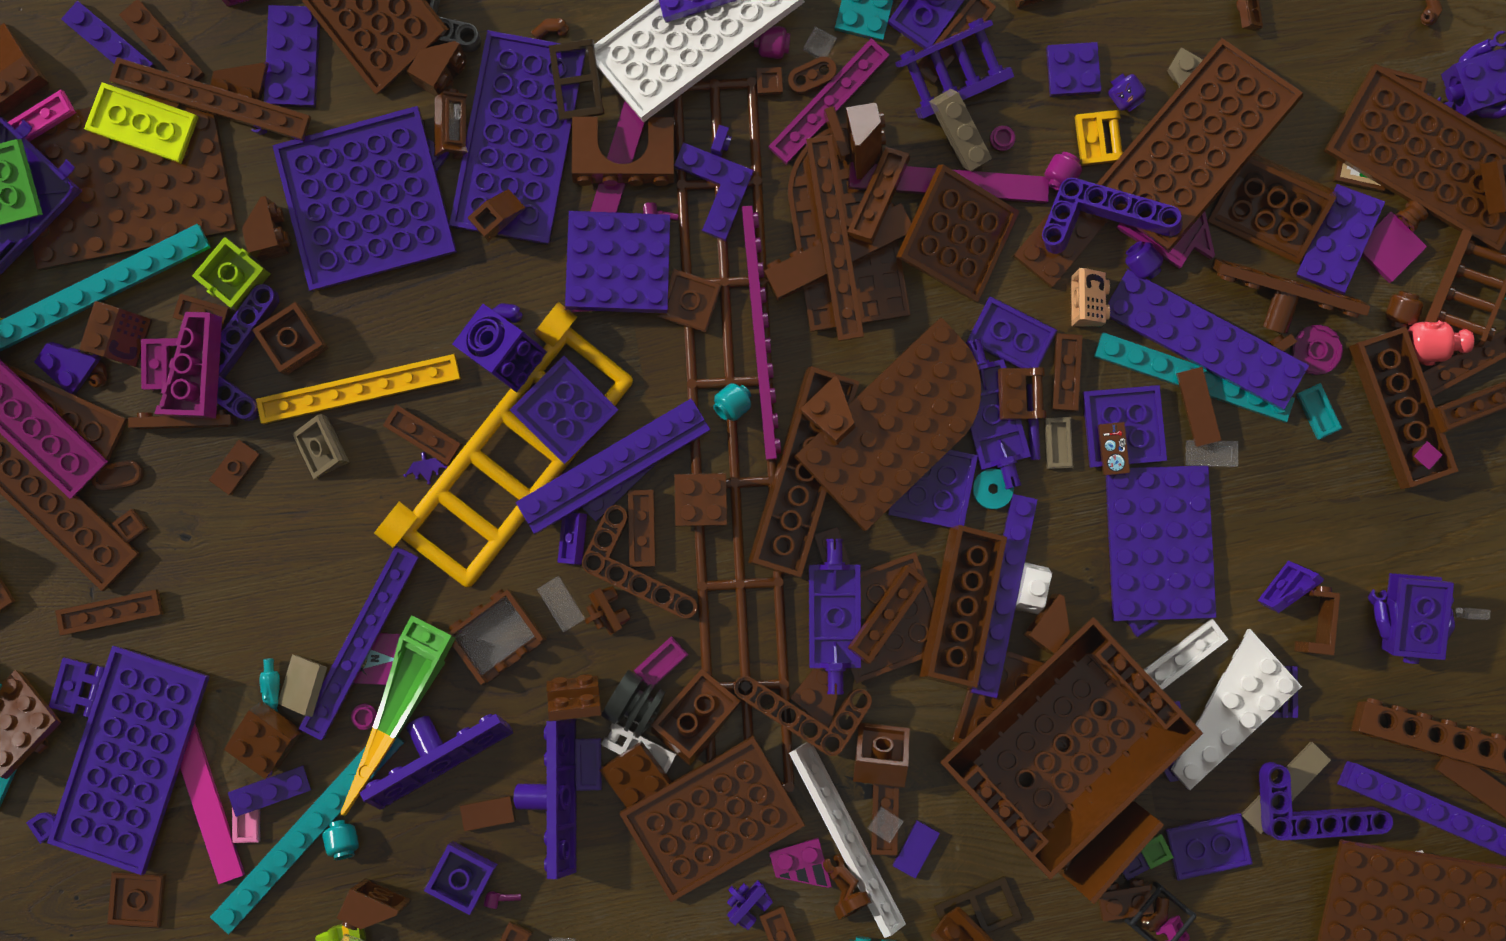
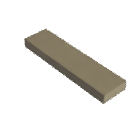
M1309 742L1286 766L1291 776L1292 801L1331 761L1313 742ZM1259 795L1241 815L1261 834L1263 829ZM1276 795V796L1273 798V800H1272V805H1273V807H1275V806H1277V805L1279 804V802H1280V797H1279V795Z

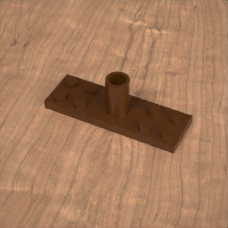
M1214 258L1212 268L1217 271L1216 275L1221 276V279L1235 282L1237 278L1241 279L1242 283L1251 288L1260 289L1261 286L1275 289L1263 327L1280 333H1288L1300 297L1313 300L1315 304L1324 309L1333 311L1335 307H1338V310L1343 311V314L1356 318L1359 317V314L1367 316L1371 307L1358 298L1219 258Z

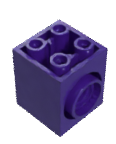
M485 304L480 306L452 344L515 392H518L521 386L525 384L527 378L547 353L545 349L526 333Z

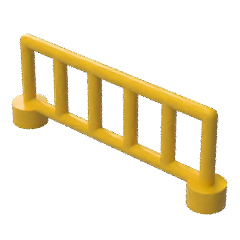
M558 302L533 333L546 343L543 349L547 353L527 378L525 384L521 386L518 392L510 388L413 511L399 501L374 534L392 548L400 539H403L462 586H473L524 522L525 518L518 506H516L499 529H497L449 491L470 463H472L520 500L559 477L578 454L581 448L564 464L510 411L532 385L536 384L546 374L544 370L565 344H568L614 381V384L604 395L614 406H616L633 384L632 376L574 331L570 326L577 316L570 310H565V306ZM502 423L552 461L530 489L481 451ZM438 503L488 540L487 544L467 569L417 531Z

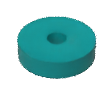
M987 469L981 472L975 478L972 485L974 499L980 506L986 509H999L1005 506L1011 500L1014 492V486L1013 488L1005 489L1000 469ZM991 484L997 487L995 494L989 492L988 488Z

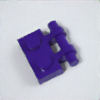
M63 657L49 707L75 714L79 705L85 706L83 716L89 717L105 667L97 666L95 674L91 675L88 674L90 663ZM85 682L92 684L88 697L82 696Z

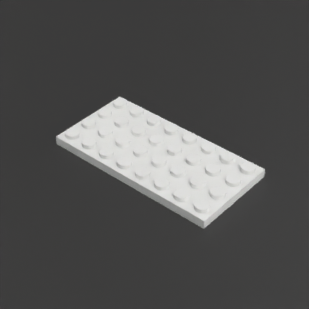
M653 0L594 44L597 67L642 122H645L805 1L737 0L665 23L659 0Z

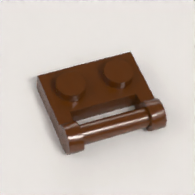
M1044 368L998 369L1000 420L1046 419V411L1043 409L1042 377L1045 376ZM1026 377H1032L1033 411H1027Z

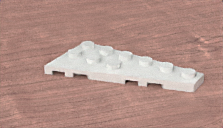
M1247 629L1244 634V639L1232 656L1233 659L1226 672L1221 676L1205 706L1202 716L1195 724L1203 734L1176 759L1171 768L1172 773L1188 790H1191L1302 687L1251 629Z

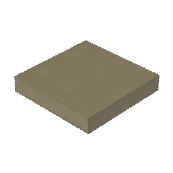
M292 654L278 704L304 716L312 717L327 667Z

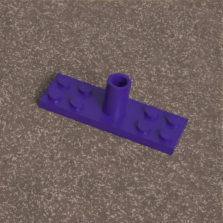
M489 714L479 720V724L472 728L467 727L457 732L456 737L443 744L429 716L417 718L409 723L406 729L420 758L404 767L400 766L392 769L387 777L368 783L366 789L359 793L364 802L381 810L514 732L510 724L500 716Z
M576 718L546 721L544 739L547 741V751L544 755V765L547 767V784H517L514 790V805L516 809L547 810V830L544 834V843L547 846L544 869L547 872V879H559L576 873Z

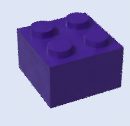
M452 841L447 845L424 892L470 915L475 910L498 864Z

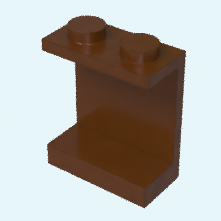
M1316 586L1304 595L1306 597L1320 598L1316 642L1295 641L1294 651L1334 655L1340 593H1333L1332 587Z

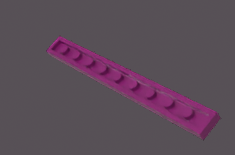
M742 206L766 461L776 460V454H781L780 439H775L774 429L778 428L777 413L772 414L771 406L772 403H776L775 388H770L769 378H774L773 365L772 363H767L766 354L771 353L770 338H765L764 328H769L768 313L762 312V303H766L765 287L760 288L759 278H764L763 262L758 263L757 253H761L760 237L755 238L754 228H759L758 212L753 213L752 206Z

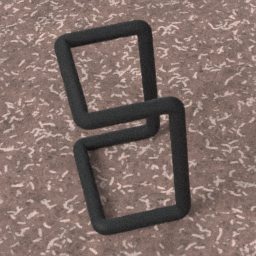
M1154 882L1153 885L1157 890L1132 920L1125 918L1124 921L1147 941H1155L1138 927L1136 923L1162 892L1185 913L1190 915V918L1171 940L1178 941L1196 919L1197 915L1161 884Z

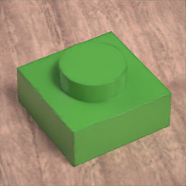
M1160 833L1155 835L1141 851L1149 869L1173 858Z

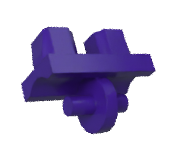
M759 880L750 889L745 883L738 890L731 886L728 890L733 896L727 903L733 908L727 913V916L730 918L729 921L735 926L738 923L749 930L757 920L749 911L753 905L756 904L761 910L765 911L773 901Z

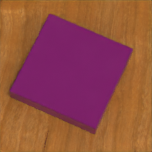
M1391 211L1374 227L1362 257L1388 283H1391L1427 246Z

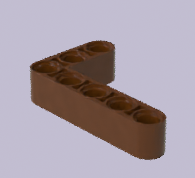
M610 506L605 511L582 559L584 570L681 618L686 619L694 616L697 612L698 604L693 597L611 558L629 517L627 511L621 506ZM614 510H620L623 513V520L619 524H613L610 521V514ZM603 533H609L612 536V543L608 547H602L599 544V537ZM592 556H598L601 560V566L597 570H591L588 567V560ZM615 567H621L624 571V577L620 581H614L611 578V570ZM637 578H644L646 580L647 588L645 591H635L633 583ZM663 588L667 589L670 593V599L666 603H660L656 599L658 590ZM686 599L693 603V611L687 615L679 610V604Z
M739 677L734 683V692L739 698L829 756H836L842 752L872 704L871 695L866 690L854 689L848 694L828 727H826L751 677ZM743 680H748L752 683L753 689L748 695H742L738 691V685ZM857 693H862L866 697V703L861 708H857L853 704V697ZM765 694L771 695L774 699V704L769 709H764L760 706V698ZM787 708L795 711L796 717L791 723H785L781 718L782 712ZM843 715H849L852 718V725L848 729H842L839 726V719ZM809 722L814 723L817 727V732L812 737H807L803 733L804 725ZM829 737H836L839 745L834 751H828L825 748V741Z

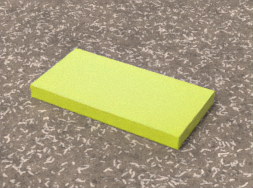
M102 82L84 129L181 164L199 117L190 112Z

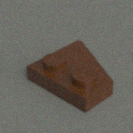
M836 375L800 409L805 417L837 445L856 427Z

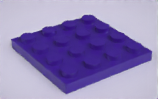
M569 211L565 310L667 313L670 215Z

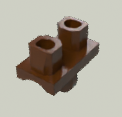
M613 586L603 590L598 588L588 595L592 604L586 607L590 614V617L584 620L586 624L594 622L598 630L605 626L609 635H612L622 629L621 626L630 619L624 607L613 612L609 605L618 599V594Z

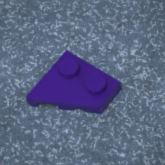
M50 342L46 343L34 363L65 391L77 394L101 357L95 354H84L80 352L81 350L65 348L61 344Z
M1287 561L1258 601L1263 606L1280 613L1321 584L1324 579L1316 572Z

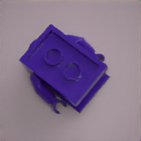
M1505 31L1497 32L1493 40L1487 39L1472 46L1459 58L1458 63H1455L1441 74L1446 87L1447 99L1450 102L1453 101L1452 106L1454 110H1458L1460 114L1467 118L1474 115L1490 119H1499L1506 116V42L1502 44L1498 42L1499 36L1506 34ZM1496 46L1504 47V48H1501V49H1498V50L1493 51Z
M1389 573L1387 592L1382 590L1380 598H1378L1373 589L1368 595L1369 602L1373 604L1375 620L1382 637L1381 648L1393 656H1403V662L1419 664L1420 658L1445 660L1447 641L1455 629L1454 615L1451 608L1454 602V583L1442 581L1441 577Z

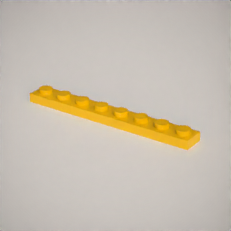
M451 354L257 398L256 402L261 424H268L461 380L456 355Z

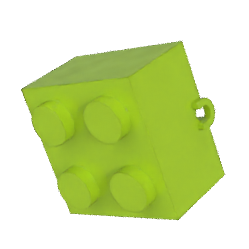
M224 237L192 277L205 286L211 296L214 298L217 296L226 305L237 311L250 292L257 285L263 284L271 273L252 259L247 251L243 248L240 249Z

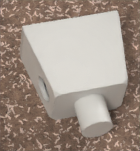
M1025 562L1015 610L1038 615L1045 608L1052 572L1048 567Z

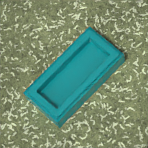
M1321 383L1296 394L1317 440L1343 429Z

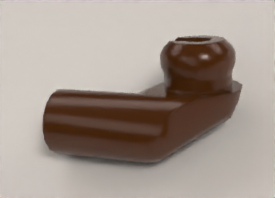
M547 18L532 30L531 34L535 39L539 40L543 39L549 32H557L559 36H564L568 33L569 26L566 25V21L562 18Z
M1156 898L1155 913L1151 917L1144 916L1141 920L1143 929L1155 932L1167 921L1169 898Z

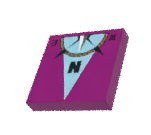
M379 634L354 683L387 684L401 634Z

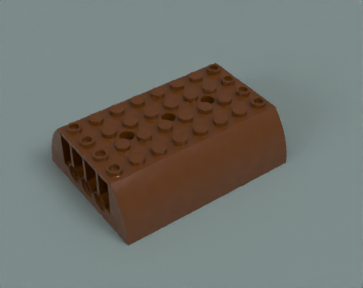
M1092 617L940 763L1022 852L1051 880L1185 752L1203 732L1106 629ZM1098 701H1103L1107 705L1106 713L1101 716L1096 715L1093 710L1094 704ZM1062 736L1067 737L1070 741V746L1065 751H1059L1056 747V741ZM1023 772H1029L1033 777L1032 783L1026 787L1021 786L1019 783V776Z

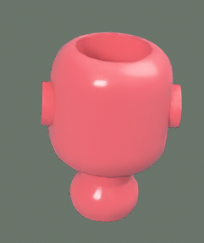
M1440 320L1438 322L1415 323L1408 330L1418 361L1426 366H1432L1436 362L1449 360L1454 351L1468 353L1474 347L1473 332L1467 329L1454 332L1450 324Z

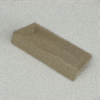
M1071 417L1044 419L1047 469L1073 468Z

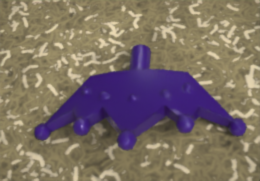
M422 452V461L413 462L407 473L403 476L406 478L407 475L414 474L415 479H419L418 476L421 473L427 480V484L430 485L433 471L436 472V475H439V469H447L448 466H444L436 458L427 459L426 452Z

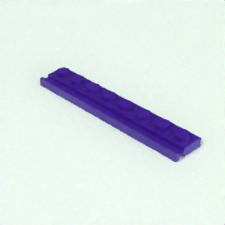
M691 398L515 503L532 529V532L536 535L711 430Z

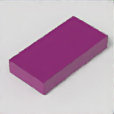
M671 636L643 661L634 672L643 678L642 681L647 686L651 684L656 685L683 661L688 654Z

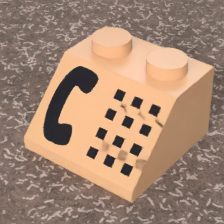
M1079 268L1071 276L1072 326H1103L1106 320H1109L1110 305H1106V295H1109L1110 281L1106 280L1105 272Z

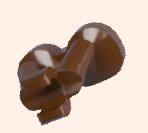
M837 854L834 856L837 867L832 866L829 858L823 861V867L841 891L839 902L834 908L838 920H841L862 910L863 907L872 902L866 891L854 893L859 880L844 866L845 862L842 855Z

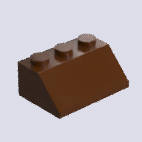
M365 878L349 890L337 919L343 921L342 925L348 929H363L397 916L410 904L412 899Z

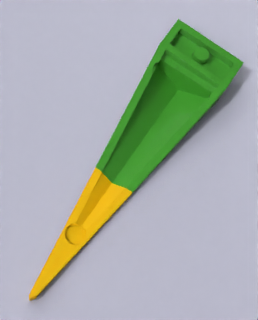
M412 615L399 637L388 681L370 737L341 810V815L343 816L347 815L360 795L359 792L364 789L446 663L444 659L456 639Z

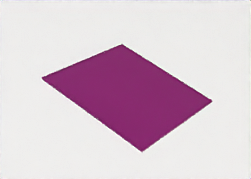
M1428 441L1414 455L1429 470L1442 456Z

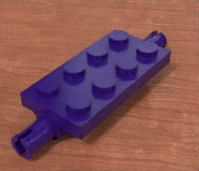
M981 338L975 339V341H968L966 344L974 355L981 379L980 405L976 418L970 428L980 469L984 470L997 466L1001 469L1005 489L1021 486L1015 463H1017V460L1031 457L1021 420H1000L998 369L1006 368L1004 359L989 362L985 358Z
M826 539L827 562H824V565H809V668H825V671H828L827 694H835V683L837 684V694H844L843 671H846V668H861V659L848 649V646L861 629L860 565H845V562H842L843 539H836L835 550L834 539Z

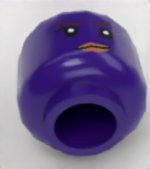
M1122 73L1111 81L1113 87L1109 90L1108 94L1119 110L1124 111L1127 109L1130 112L1145 101L1146 89L1136 75L1130 74L1125 77Z

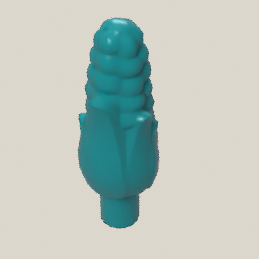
M274 658L263 659L264 672H261L259 677L260 693H262L263 702L275 711H278L280 675L278 671H274Z

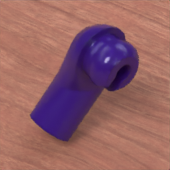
M501 303L492 309L503 318H510L513 323L520 321L523 316L522 312L519 311L520 308L514 304Z

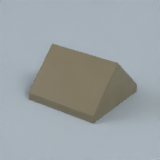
M322 414L316 415L292 434L313 479L350 463L329 417Z

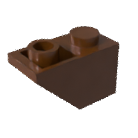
M507 189L486 200L467 218L489 242L524 211L526 207Z

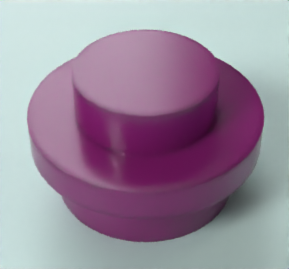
M1007 126L996 127L990 135L991 145L999 151L1009 150L1015 143L1014 131Z
M369 704L358 705L352 711V723L358 729H370L374 725L377 712Z

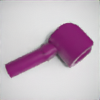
M645 203L643 206V214L670 215V219H678V214L657 211L656 203Z
M490 891L485 896L484 906L497 909L499 901H521V894L504 895Z

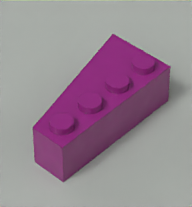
M185 312L176 341L177 349L174 358L170 360V372L166 383L163 384L161 390L163 395L154 414L166 417L216 419L222 329L221 316L208 312Z

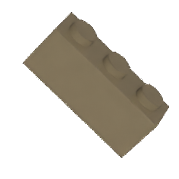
M949 89L929 101L962 167L972 171L992 159L959 92Z

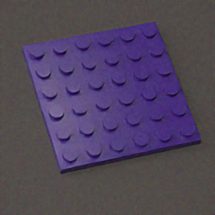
M418 106L305 136L304 141L294 139L272 145L309 291H317L457 253L421 111Z

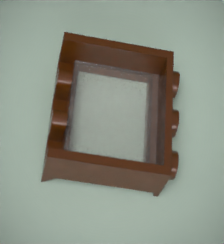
M501 589L490 597L492 600L484 607L482 604L475 607L469 612L471 616L464 622L461 619L456 621L449 627L450 632L447 633L456 638L452 646L480 685L488 684L547 640L513 592L508 589L505 592Z

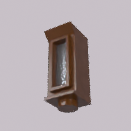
M445 89L435 97L434 156L437 157L445 152H453V159H459L468 152L466 148L467 94L459 93L456 89Z

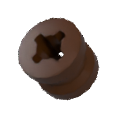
M1409 201L1405 205L1406 208L1403 211H1399L1396 216L1414 232L1418 228V224L1424 222L1429 215L1421 204L1416 201Z

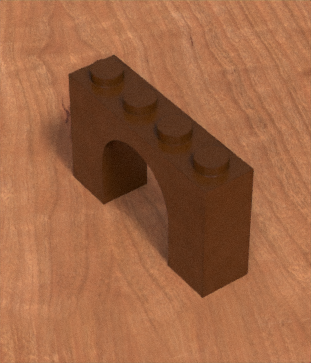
M572 117L573 183H578L581 186H589L593 183H603L606 186H615L618 183H628L631 186L654 183L656 186H666L669 183H674V117H650L648 119L647 149L638 160L628 164L614 163L601 153L598 147V117Z

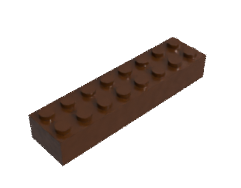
M813 366L806 369L749 557V564L794 578L802 577L827 491L794 457L821 431L802 414L800 409L835 375L839 379L847 404L855 399L859 381Z

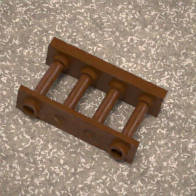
M1463 229L1425 322H1438L1440 320L1462 330H1470L1474 334L1482 336L1478 346L1483 348L1486 341H1492L1497 329L1492 325L1506 293V279L1502 280L1465 267L1466 264L1461 262L1464 255L1470 256V254L1506 265V254L1474 244L1475 241L1471 240L1473 232ZM1455 277L1459 279L1464 277L1501 290L1496 303L1457 291L1456 287L1452 286ZM1452 299L1490 312L1491 315L1486 327L1446 313L1447 310L1442 309L1445 301L1451 302Z

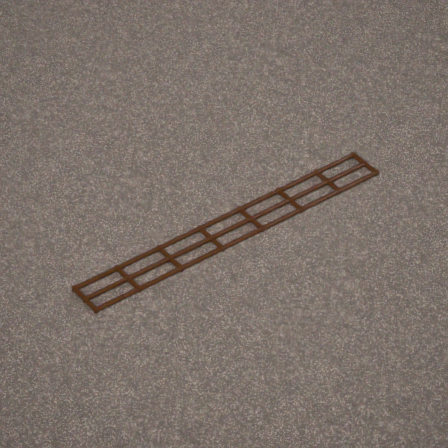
M754 77L698 81L686 91L710 90L712 144L718 127L721 125L720 90L747 88L751 169L754 170L748 187H752L754 213L758 212L759 228H755V238L760 237L761 253H757L758 263L763 262L764 271L767 269L757 80ZM682 94L673 100L676 159L683 142L685 143ZM676 169L681 271L692 274L687 190L715 189L716 197L720 186L704 179L687 180L686 172ZM717 238L719 278H707V280L722 284L720 299L725 378L697 379L694 329L684 326L688 400L692 398L697 408V389L724 388L730 383L739 386L744 385L745 387L759 386L758 376L735 377L730 287L749 286L748 276L729 277L727 239L725 242ZM764 276V278H759L760 288L765 287L766 303H762V312L768 313L769 328H764L765 338H770L768 283ZM766 353L767 363H772L771 353ZM769 378L770 388H773V378ZM774 403L771 404L772 414L774 413ZM727 420L730 478H726V486L731 491L735 579L707 581L704 526L694 527L701 669L712 677L708 591L736 590L740 677H750L746 589L774 588L778 679L756 681L770 690L779 689V696L790 702L783 574L773 571V577L745 579L740 488L768 486V491H770L777 468V458L776 460L767 461L768 476L740 478L737 420ZM700 438L690 443L692 474H702ZM743 680L738 685V691H741L742 695L750 694L753 689L752 683L748 680ZM719 682L729 692H734L735 682ZM741 699L743 741L753 736L752 706ZM790 708L785 709L781 714V718L785 723H791ZM781 725L784 782L781 783L786 792H792L794 790L793 760L789 754L793 751L792 732ZM715 737L706 747V762L716 757Z

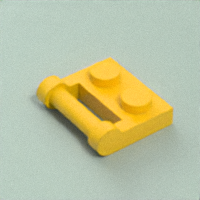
M1119 110L1078 114L1075 116L1081 166L1115 163L1124 153L1122 152L1118 122L1121 119ZM1102 121H1108L1112 153L1108 154L1106 153Z

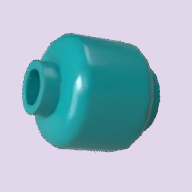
M730 383L715 395L714 410L725 421L738 420L751 408V393L744 385L739 386Z
M344 820L330 823V828L326 829L322 834L326 854L334 857L336 861L353 857L355 855L354 852L359 848L355 826L345 824Z

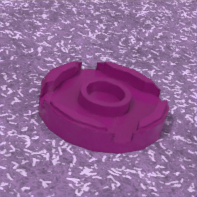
M1323 325L1308 326L1294 337L1297 342L1291 346V356L1309 365L1305 372L1306 374L1315 376L1326 374L1336 368L1341 361L1343 353L1342 344L1337 333L1329 327Z

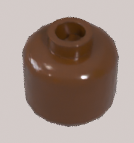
M1399 291L1398 294H1393L1390 297L1385 315L1389 320H1392L1391 326L1407 328L1408 325L1418 323L1423 302L1419 300V295Z

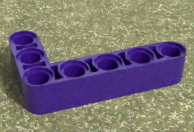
M1068 178L1062 182L1043 229L1042 237L1048 252L1052 254L1063 252L1068 245L1080 211L1165 236H1175L1180 233L1182 217L1179 209L1172 205L1081 179ZM1071 190L1079 191L1075 196L1067 195ZM1094 197L1103 198L1099 203L1090 202ZM1118 204L1127 205L1124 210L1115 209ZM1143 211L1152 212L1150 216L1145 218L1139 216ZM1061 213L1070 214L1066 219L1058 218ZM1167 218L1176 219L1174 224L1168 225L1164 223ZM1054 235H1059L1061 237L1060 240L1057 242L1049 241V239Z
M265 284L257 285L250 292L221 332L220 353L225 354V361L219 365L217 403L236 417L246 421H253L259 417L257 402L225 379V377L256 336L252 329L268 320L279 304L278 293ZM264 292H270L269 301L261 303V295ZM254 312L255 320L247 324L245 321L247 314ZM239 332L240 341L232 345L231 336ZM229 388L231 396L223 401L221 393L224 389ZM250 402L252 406L250 413L243 415L242 406Z
M1267 762L1260 768L1262 829L1267 835L1277 840L1384 834L1389 832L1393 826V818L1390 813L1376 807L1292 812L1291 776L1289 770L1274 762ZM1277 769L1278 777L1275 781H1272L1271 774ZM1276 795H1279L1280 802L1277 806L1273 807L1272 800ZM1377 815H1380V822L1375 826L1374 819ZM1355 816V824L1349 827V820ZM1330 818V826L1324 829L1325 820ZM1305 819L1306 826L1300 831L1299 823ZM1280 821V830L1278 832H1274L1273 828L1275 823Z

